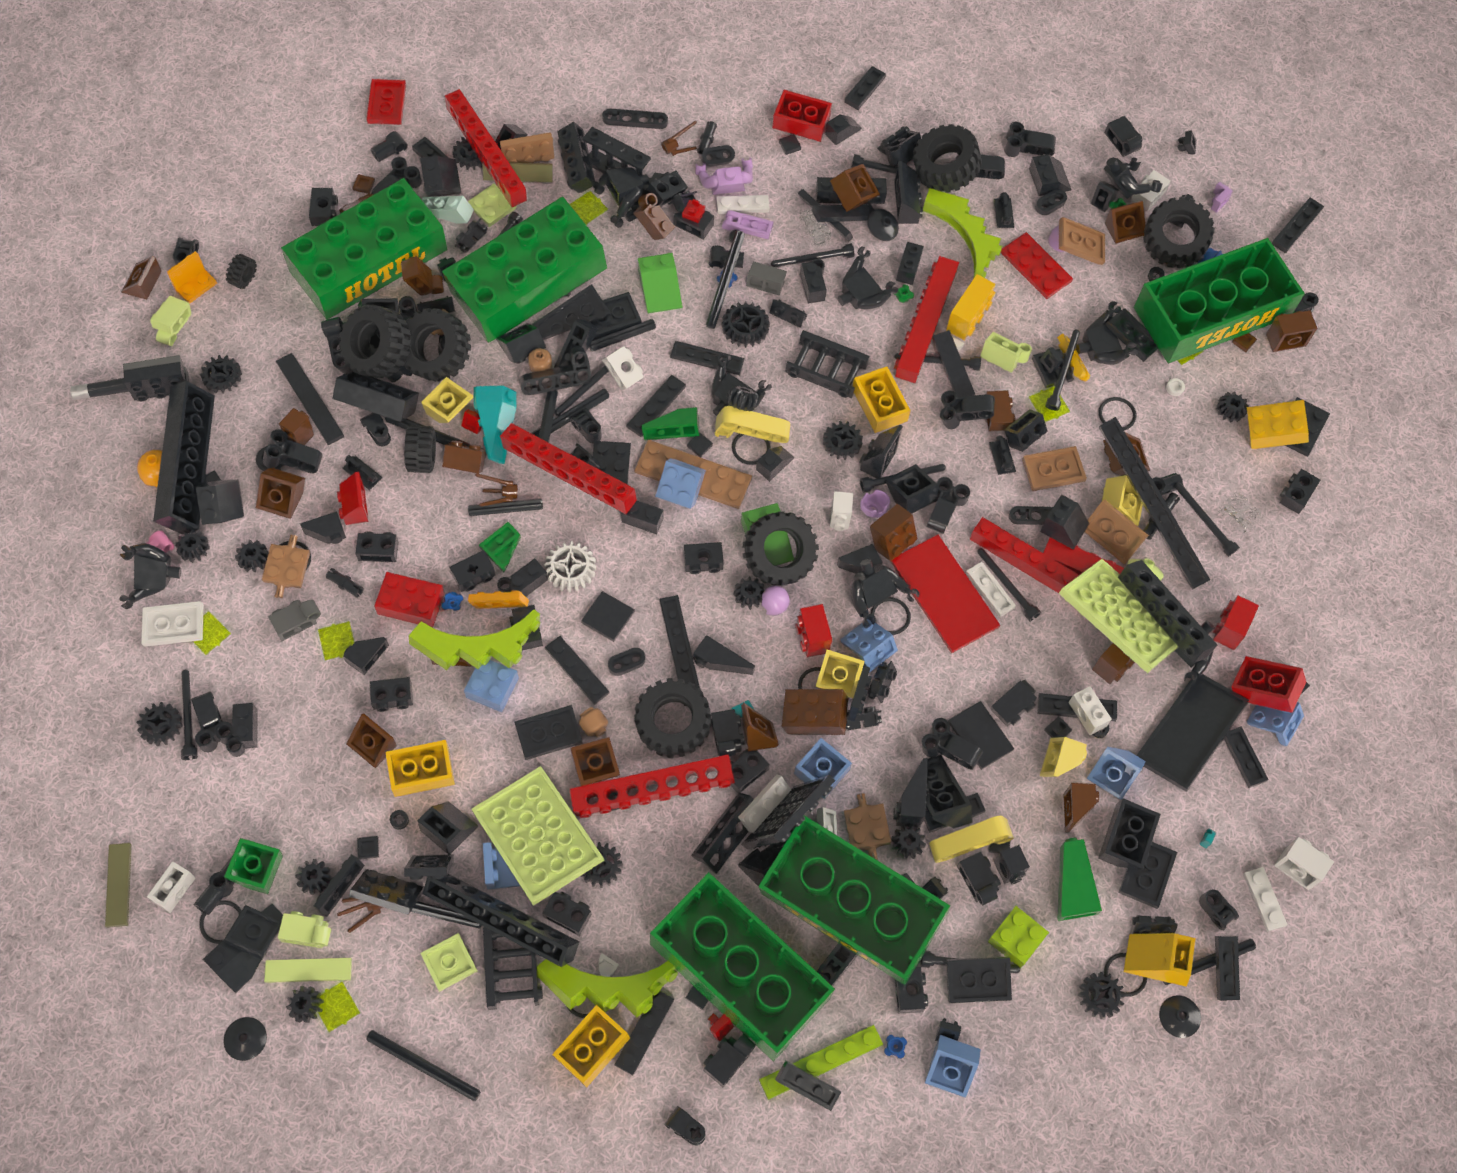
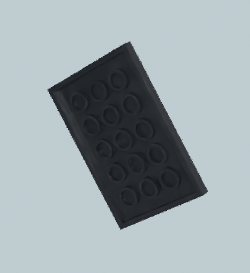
M826 775L793 786L785 798L753 833H750L741 845L748 850L757 847L761 848L762 846L766 847L767 845L771 846L774 843L778 844L780 841L782 843L785 842L791 835L789 831L794 826L798 827L805 820L804 815L808 810L811 812L818 806L819 802L817 800L822 795L825 797L833 789L831 785L836 780L831 775Z

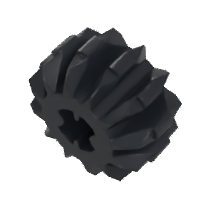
M734 385L730 387L727 393L726 402L734 408L750 412L757 406L759 396L751 389Z
M1235 391L1232 394L1227 392L1219 398L1216 409L1219 410L1218 415H1224L1223 420L1229 418L1230 423L1234 420L1238 422L1246 416L1249 405L1246 404L1247 399H1242V394L1238 396Z
M192 529L189 534L184 531L185 536H178L179 542L175 543L176 552L184 561L189 559L193 563L195 558L201 561V555L207 556L206 550L210 549L209 540L201 531L196 533Z
M250 539L246 545L241 543L242 548H236L238 554L235 555L239 567L244 568L246 572L252 569L256 573L257 567L263 570L262 563L266 564L269 554L266 546L258 540L253 543Z
M750 576L748 581L742 578L740 584L737 583L735 585L736 590L733 593L736 597V603H741L742 608L748 605L749 610L752 609V605L756 608L759 607V603H762L763 600L762 594L765 591L764 584H758V578L751 581L752 578Z
M902 825L901 830H895L896 836H892L891 841L894 842L892 849L899 848L896 853L897 856L904 853V859H907L909 854L912 859H915L916 854H922L921 848H925L926 843L923 842L925 835H918L921 831L920 828L914 831L913 825H910L908 829L905 825ZM907 838L911 839V841H910V842H912L911 845H907V844H906V843H907V841H906Z
M313 859L311 864L305 861L306 867L299 866L298 870L301 873L295 875V878L299 880L296 883L297 886L302 887L303 893L309 891L311 895H314L315 889L322 893L321 887L327 888L329 884L326 881L332 879V876L328 874L331 871L330 868L325 867L324 861L318 863L316 859ZM311 875H314V876L317 875V878H316V879H314V878L310 879V876H311Z
M300 986L299 991L293 990L294 997L287 998L291 1001V1004L286 1006L288 1010H291L289 1016L295 1018V1021L299 1023L302 1021L310 1023L311 1018L318 1019L316 1012L323 1011L319 1005L324 1003V1000L319 999L321 993L315 991V988L311 986L308 988Z

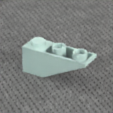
M464 196L423 197L421 199L435 217L456 224L468 223L474 211Z

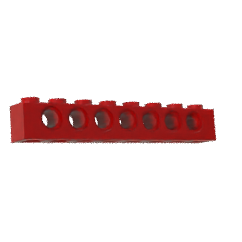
M458 89L445 95L448 112L510 206L515 207L527 201L526 187L462 91Z
M513 423L500 436L505 450L624 514H627L637 501L635 488Z
M723 755L582 787L570 788V794L575 815L580 816V818H588L593 813L606 814L615 808L624 810L631 808V805L635 804L648 805L651 801L658 799L659 801H667L672 796H689L691 792L695 791L703 793L710 791L714 787L727 788L735 783L729 755ZM712 771L717 772L715 778L710 779L707 777L708 773ZM690 776L698 777L693 783L687 782ZM671 780L678 781L674 787H669L668 783ZM650 785H658L655 791H648ZM631 789H638L635 795H628V792ZM611 793H618L616 799H608ZM592 797H598V801L595 804H589V800Z

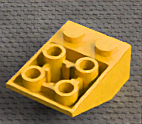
M1175 933L1129 934L1123 972L1187 987L1191 976L1196 938Z

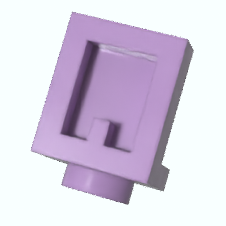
M1221 182L1216 184L1213 191L1215 197L1212 200L1213 205L1211 209L1216 213L1229 201L1233 192Z

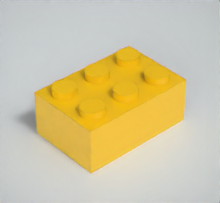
M976 274L952 310L946 331L950 330L951 334L964 341L967 336L971 337L976 329L974 326L976 323H981L984 311H988L993 303L992 299L996 293L994 291L996 284Z
M887 366L854 378L852 386L855 387L854 394L874 433L908 421L911 410Z
M1304 400L1247 407L1251 449L1309 442Z
M446 740L386 752L390 785L395 797L455 785L450 752Z
M596 1005L552 1055L587 1088L627 1043L630 1036Z

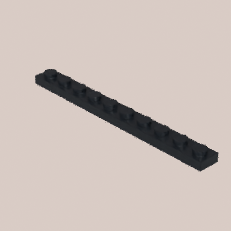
M1114 417L1099 426L1101 433L1192 590L1210 581L1209 576L1118 419Z

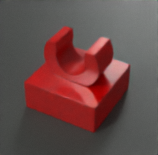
M689 200L682 212V217L699 223L706 206L700 204L698 200Z
M467 409L464 412L461 427L478 434L482 428L478 423L480 419L479 414L476 411Z
M713 1013L708 1018L712 1025L709 1029L719 1042L734 1028L730 1018L725 1014L719 1018Z

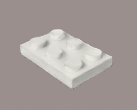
M201 601L143 608L141 644L144 647L203 640V603Z

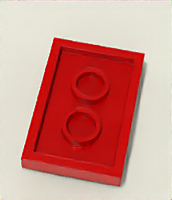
M371 80L367 124L402 125L406 80Z

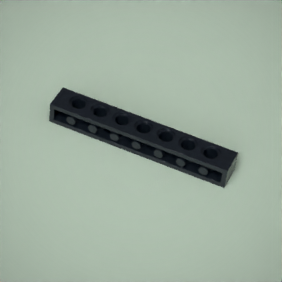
M447 874L442 879H431V876H427L422 892L423 895L560 967L574 960L580 941L450 874Z

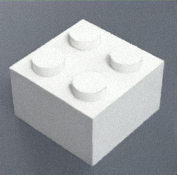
M1298 837L1284 849L1274 866L1307 890H1310L1323 880L1334 861L1325 852L1314 848L1308 840Z

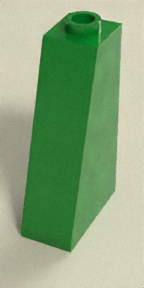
M1076 837L1066 839L1060 847L1058 921L1098 915L1102 908L1084 839L1077 840Z

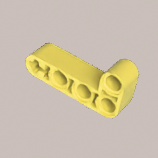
M726 406L716 417L714 434L717 437L721 435L729 438L733 432L771 442L787 443L790 435V422L761 413Z
M995 816L929 842V846L935 863H940L992 843L1003 844L1009 842L1014 837L1007 818Z

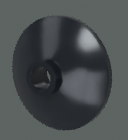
M875 209L869 214L867 225L874 237L881 241H891L897 236L899 225L892 213L885 209Z
M1180 995L1172 996L1166 999L1160 1007V1022L1163 1028L1172 1036L1187 1038L1195 1034L1199 1029L1201 1014L1199 1008L1191 999ZM1179 1012L1185 1014V1019L1179 1017Z
M252 1017L239 1018L227 1028L223 1039L224 1048L228 1055L236 1060H251L264 1049L267 1033L264 1025L259 1020ZM247 1034V1039L243 1042L240 1041L241 1035Z

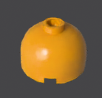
M162 450L147 451L138 460L137 471L139 477L148 486L158 487Z

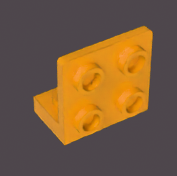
M196 251L186 256L184 260L167 271L175 291L189 304L218 284L205 270Z

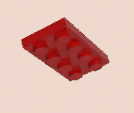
M1027 232L1001 249L1000 253L1046 299L1073 281V278Z

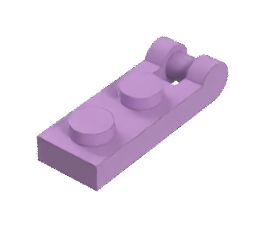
M729 210L726 213V220L723 221L722 228L726 230L737 229L745 234L769 240L774 222Z

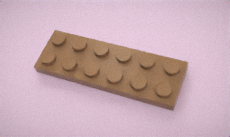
M651 440L647 441L635 468V473L660 481L665 463L670 458L706 470L698 495L740 509L752 480V475Z

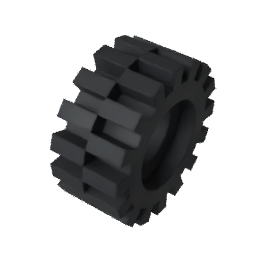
M243 254L235 255V258H232V263L228 264L230 267L226 270L228 271L226 273V281L235 287L245 289L249 282L252 281V277H255L254 273L257 271L255 269L257 267L256 261Z

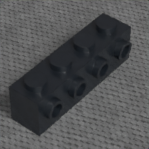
M572 122L557 131L558 143L561 146V157L564 160V170L568 177L567 184L570 189L575 190L577 193H582L595 186L596 182L587 143L582 140L585 136L584 130L578 124Z
M817 177L816 201L818 203H841L830 182L834 177ZM871 178L880 195L864 204H885L887 195L886 178Z

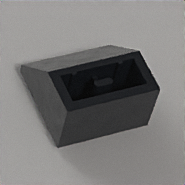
M449 801L432 806L417 820L420 831L448 855L478 828L475 822Z

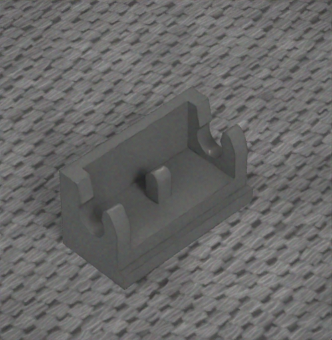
M753 261L748 272L746 286L780 296L787 271Z

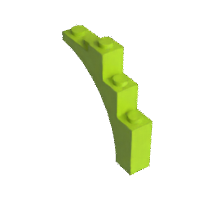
M929 188L923 211L947 222L961 235L973 259V279L976 274L985 278L987 272L984 271V268H988L990 261H994L995 256L1000 255L1002 246L999 243L1001 238L985 234L986 226H983L985 218L969 214L971 208L968 207L969 199Z
M532 610L523 620L512 627L483 636L448 634L436 630L421 621L408 635L409 644L446 671L450 666H455L460 657L476 669H479L482 665L485 666L489 662L491 656L510 669L513 664L516 665L523 656L522 646L528 640V635L531 631L535 632L540 626V613Z
M547 959L537 965L538 978L570 1010L576 1005L580 1006L586 998L604 1012L614 1009L620 1001L636 1018L651 1009L653 995L658 994L666 983L672 982L678 975L675 966L669 961L647 972L624 977L593 975L580 971L568 964L560 967Z

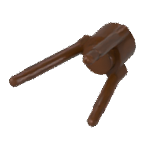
M693 121L671 138L661 142L662 149L667 155L671 153L674 156L697 149L694 146L677 150L679 145L676 138L697 124V121Z
M478 473L475 474L476 477L505 484L502 485L501 489L482 490L484 493H501L502 497L505 498L480 503L479 506L513 502V499H517L518 485L513 484V481H506Z
M349 897V898L342 899L341 902H342V903L353 902V901H358V899ZM364 901V903L338 912L337 916H342L364 907L367 908L368 912L372 911L348 929V933H351L373 916L380 914V909L384 907Z

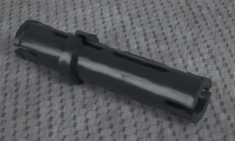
M1171 492L1166 498L1165 502L1170 511L1180 501V497L1176 493ZM1150 517L1149 523L1143 530L1149 535L1146 538L1148 540H1151L1158 530Z

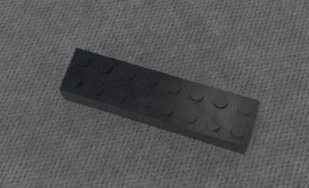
M186 380L170 387L153 522L180 534H184V531L190 533L192 529L197 531L200 527L201 517L196 487L199 483L205 482L215 395Z

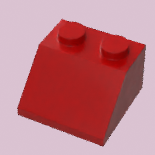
M355 472L339 484L340 491H337L338 502H341L342 508H339L340 519H344L346 525L369 522L365 487L360 473Z

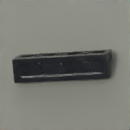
M739 792L691 855L697 861L704 863L715 874L719 872L749 832L742 823V830L736 833V825L741 822L738 817L754 800L751 795ZM726 838H731L730 846L724 849V841ZM714 854H718V862L714 866L710 860Z

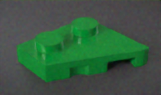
M507 522L480 543L479 548L482 551L484 550L486 555L504 573L521 539V535Z

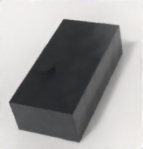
M351 370L336 378L332 399L402 422L415 413L419 392L374 377L360 375Z

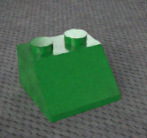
M240 838L224 877L247 889L268 895L283 854L280 849Z

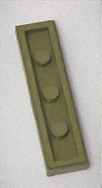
M509 162L522 182H553V164ZM483 165V180L494 181Z
M131 843L109 845L105 927L107 928L128 926Z

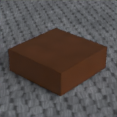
M358 174L352 187L353 191L369 194L374 185L375 178Z
M1247 333L1234 338L1232 343L1247 353L1257 341V338Z

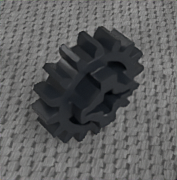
M461 137V142L456 141L457 146H453V158L460 164V167L466 166V170H469L470 167L475 170L476 166L482 168L481 160L467 139Z
M218 355L216 360L211 357V362L205 361L206 367H201L203 372L200 373L202 382L209 391L213 389L214 393L221 390L222 394H224L225 389L231 392L232 386H238L236 381L241 382L240 376L242 371L240 365L236 363L234 358L229 359L228 355L224 359L221 358V355Z
M839 421V425L832 423V427H827L823 435V445L826 446L825 451H831V457L834 454L837 455L838 460L840 456H843L844 460L847 459L848 455L853 458L854 453L858 454L860 448H862L863 436L860 435L861 430H855V424L849 426L848 421L845 425H843L842 421Z
M160 702L157 707L153 703L152 709L149 710L145 707L146 713L139 714L142 720L136 722L140 726L137 731L141 734L140 737L143 740H147L148 744L151 745L154 742L156 746H159L163 742L165 745H168V739L174 741L173 735H180L178 728L183 727V724L179 722L182 720V717L178 714L179 711L173 708L171 704H167L165 707L164 703ZM166 713L171 715L172 719L167 718ZM147 729L152 730L153 735H151L150 733H148V730H147Z
M598 842L597 849L604 858V866L601 865L598 871L597 866L592 868V875L587 871L581 877L586 875L585 883L591 880L592 887L599 883L600 888H603V883L606 882L610 886L611 879L618 880L616 874L622 873V870L618 867L623 866V863L618 860L621 858V854H614L616 852L615 847L609 849V843L602 847L601 843ZM608 855L611 856V858L614 861V864L608 861ZM609 873L607 876L601 877V875Z
M1100 972L1098 977L1095 973H1092L1090 978L1086 977L1083 980L1085 984L1079 986L1083 992H1080L1078 996L1083 997L1080 1005L1087 1006L1085 1012L1091 1010L1092 1017L1099 1014L1100 1019H1104L1105 1015L1111 1018L1113 1012L1116 1014L1120 1012L1118 1007L1124 1005V1002L1120 999L1126 996L1120 993V990L1124 987L1117 986L1118 978L1111 980L1110 973L1104 977V973ZM1098 982H1103L1107 985H1100ZM1107 990V992L1104 995V998L1099 999L1097 1001V998L1099 997L1100 993ZM1097 1005H1103L1105 1008H1108V1009H1101V1008H1098V1007H1096V1006H1097Z

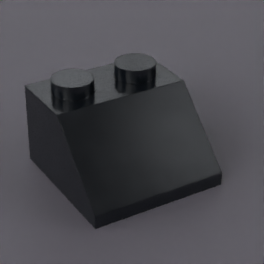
M1049 154L1032 157L1029 171L1038 196H1044L1055 189H1060L1064 192L1072 190L1061 161Z
M441 156L420 158L427 197L461 194L456 159Z
M529 323L496 338L508 359L516 364L524 362L533 350L546 348L539 329Z
M917 464L885 479L895 503L911 514L938 500V484Z
M239 479L202 482L198 484L196 492L202 525L223 523L244 517Z
M1061 494L1046 517L1040 532L1074 550L1088 528L1089 522L1079 503Z

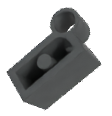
M295 600L289 606L275 610L268 618L282 642L317 624L316 619L320 617L321 612L314 600L304 602Z

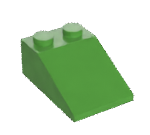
M673 253L638 258V272L647 313L683 308Z
M778 503L742 512L741 524L745 534L750 530V526L759 518L771 513L781 512ZM775 531L768 535L764 544V552L769 562L775 566L792 562L794 556L787 532Z

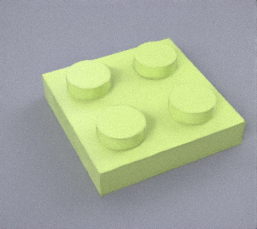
M492 184L468 201L474 212L489 227L516 209V206H510L495 184Z
M459 933L420 953L439 992L478 972Z

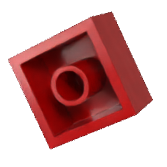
M1237 595L1234 601L1230 600L1220 614V622L1216 624L1212 632L1215 634L1213 640L1235 650L1245 638L1259 605Z
M823 604L800 608L795 628L797 635L801 634V651L806 653L807 658L826 654V651L831 648L833 639Z

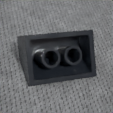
M898 161L894 179L898 224H919V219L923 217V207H920L922 195L918 193L920 178H917V172L904 162Z
M1122 798L1115 806L1098 859L1117 867L1143 870L1161 814Z

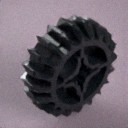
M746 301L744 305H741L739 302L737 307L732 305L722 317L721 327L723 328V334H726V339H731L732 344L737 342L738 347L741 343L744 344L745 348L749 343L752 347L755 345V342L760 344L761 340H765L766 335H768L770 327L769 317L766 315L765 309L760 310V305L755 307L753 302L748 305ZM756 326H759L758 329L752 332V329L756 328Z

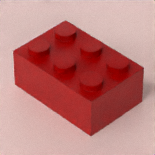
M783 90L773 115L772 128L821 142L826 130V124L831 116L832 103Z
M386 572L374 607L377 615L419 624L422 621L433 628L445 592L440 584Z
M1245 656L1231 688L1232 691L1248 699L1251 704L1292 713L1306 684V678L1303 668Z

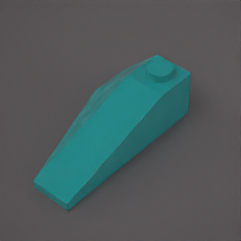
M502 385L474 387V408L479 412L480 419L478 423L479 426H482L485 435L483 442L489 460L499 464H505L507 450L503 448L500 436L514 422L517 408V393Z

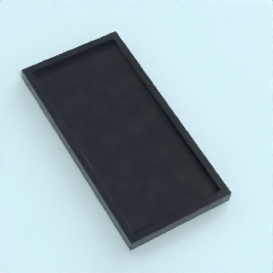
M1204 674L1197 678L1193 686H1190L1193 680L1189 681L1136 755L1146 761L1143 767L1185 792L1189 790L1249 703L1248 699Z

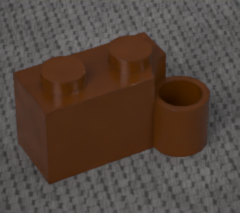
M655 194L641 195L638 199L639 207L633 212L652 239H665L675 228L674 224L659 205L656 206L657 197Z
M417 256L410 257L401 262L403 281L420 296L430 293L442 294L444 292L443 277L432 275V270Z

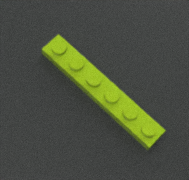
M872 1025L792 1064L818 1077L882 1046L883 1042L875 1026ZM780 1070L759 1079L768 1100L791 1090L775 1080Z

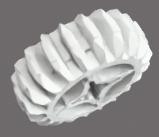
M572 541L570 546H566L564 542L561 548L556 545V551H550V556L546 557L547 562L544 564L545 569H547V576H549L548 581L550 583L553 582L555 588L560 585L561 591L567 587L569 593L571 587H575L576 591L579 590V585L585 588V582L590 584L591 578L595 577L596 560L592 557L593 553L591 551L587 552L588 548L586 546L581 548L580 543L574 546ZM574 556L580 557L584 562L576 560ZM570 561H572V568L569 573ZM556 570L565 573L567 578L559 575Z

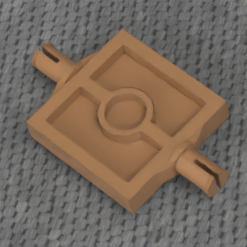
M290 535L288 545L271 544L262 581L277 586L274 595L276 598H283L285 588L302 587L310 551L295 547L298 538L296 535Z
M861 793V796L860 794L857 795L859 806L854 809L844 810L849 842L858 849L868 850L869 856L873 857L874 855V859L878 860L876 849L880 846L891 844L884 804L867 805L865 794Z

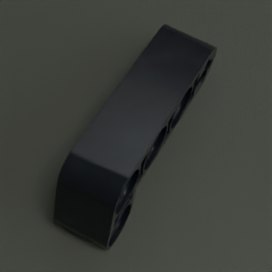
M575 346L570 350L571 365L522 375L519 379L522 392L525 395H535L587 384L591 380V371L585 349L581 346ZM577 354H583L581 359H575ZM586 371L584 376H578L579 372ZM562 375H568L567 379H560ZM545 378L550 379L548 383H542Z

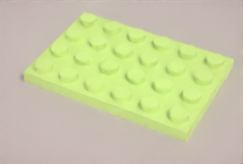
M1101 559L1063 587L1059 594L1137 663L1140 668L1149 673L1175 651L1178 646L1119 580L1118 576L1120 574Z
M541 766L471 809L533 906L604 861L603 856Z

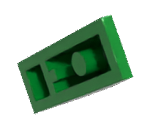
M697 407L677 409L643 424L644 440L699 436Z

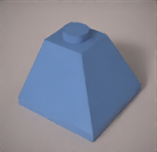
M1107 746L1087 779L1121 800L1146 761L1128 750Z

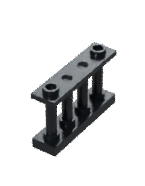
M591 127L582 138L584 142L592 145V150L589 153L592 168L601 173H604L609 168H628V165L636 168L635 171L640 176L643 175V169L651 160L650 156L594 127ZM599 149L604 151L606 155L599 152ZM613 157L621 160V163L613 159Z
M803 330L799 342L802 348L795 363L787 361L785 372L793 378L799 377L834 391L843 398L849 397L852 399L855 387L851 385L858 370H866L870 356ZM813 349L818 351L819 354L811 370L801 365L808 350ZM825 356H831L836 359L828 377L818 373ZM846 362L851 364L852 368L845 383L835 380L841 364Z
M483 926L486 1003L488 1010H497V1004L501 1003V1001L534 998L535 1006L539 1005V999H543L542 986H538L536 954L526 948L505 950L494 948L493 940L503 936ZM531 956L532 968L507 971L495 969V961H498V959ZM532 977L533 989L496 991V982H499V980Z

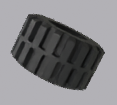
M409 425L406 430L404 444L407 472L432 473L436 457L435 430L433 426Z

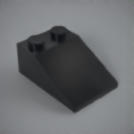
M897 425L877 436L876 440H871L868 446V453H864L859 461L861 463V471L874 478L882 477L897 452L903 429L902 425Z
M923 758L899 802H896L893 808V820H896V826L905 825L909 827L913 825L915 828H920L925 819L928 758Z

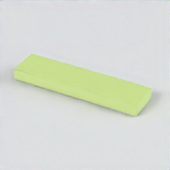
M352 958L266 960L264 982L351 980Z

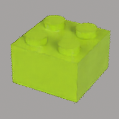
M1015 906L987 942L1005 957H1009L1010 961L1021 969L1049 932L1019 907Z

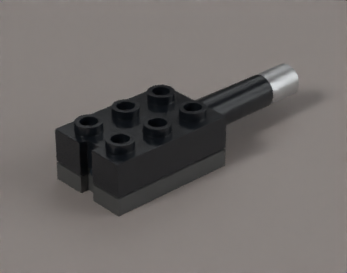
M180 355L124 363V378L71 386L70 393L73 400L130 392L134 401L143 402L155 397L162 399L170 395L171 386L185 380L189 382V373L186 367H184Z

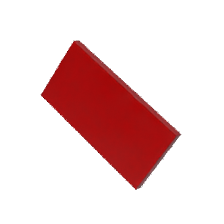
M939 534L901 553L891 561L899 576L911 587L910 589H917L919 591V597L912 593L913 597L951 654L1000 628V623Z

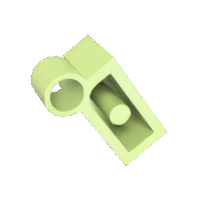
M169 296L161 304L159 310L152 315L150 322L153 328L158 329L156 334L158 342L169 346L174 344L178 332L191 316L189 302Z
M992 332L985 340L980 356L988 362L1012 373L1018 362H1028L1032 347L1027 343L1017 344Z
M291 911V914H283L278 939L284 943L323 948L328 946L331 928H328L327 921H323V916L312 914L311 917L303 916V913Z

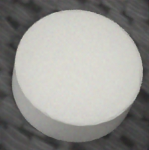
M1173 378L1168 381L1166 390L1172 396H1180L1185 390V384L1182 380Z

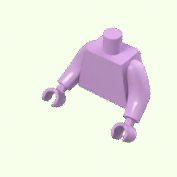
M749 157V160L742 158L743 171H741L739 166L715 170L713 175L709 176L706 172V164L702 163V166L695 165V174L699 175L704 188H712L713 195L745 191L744 184H749L753 181L752 158Z

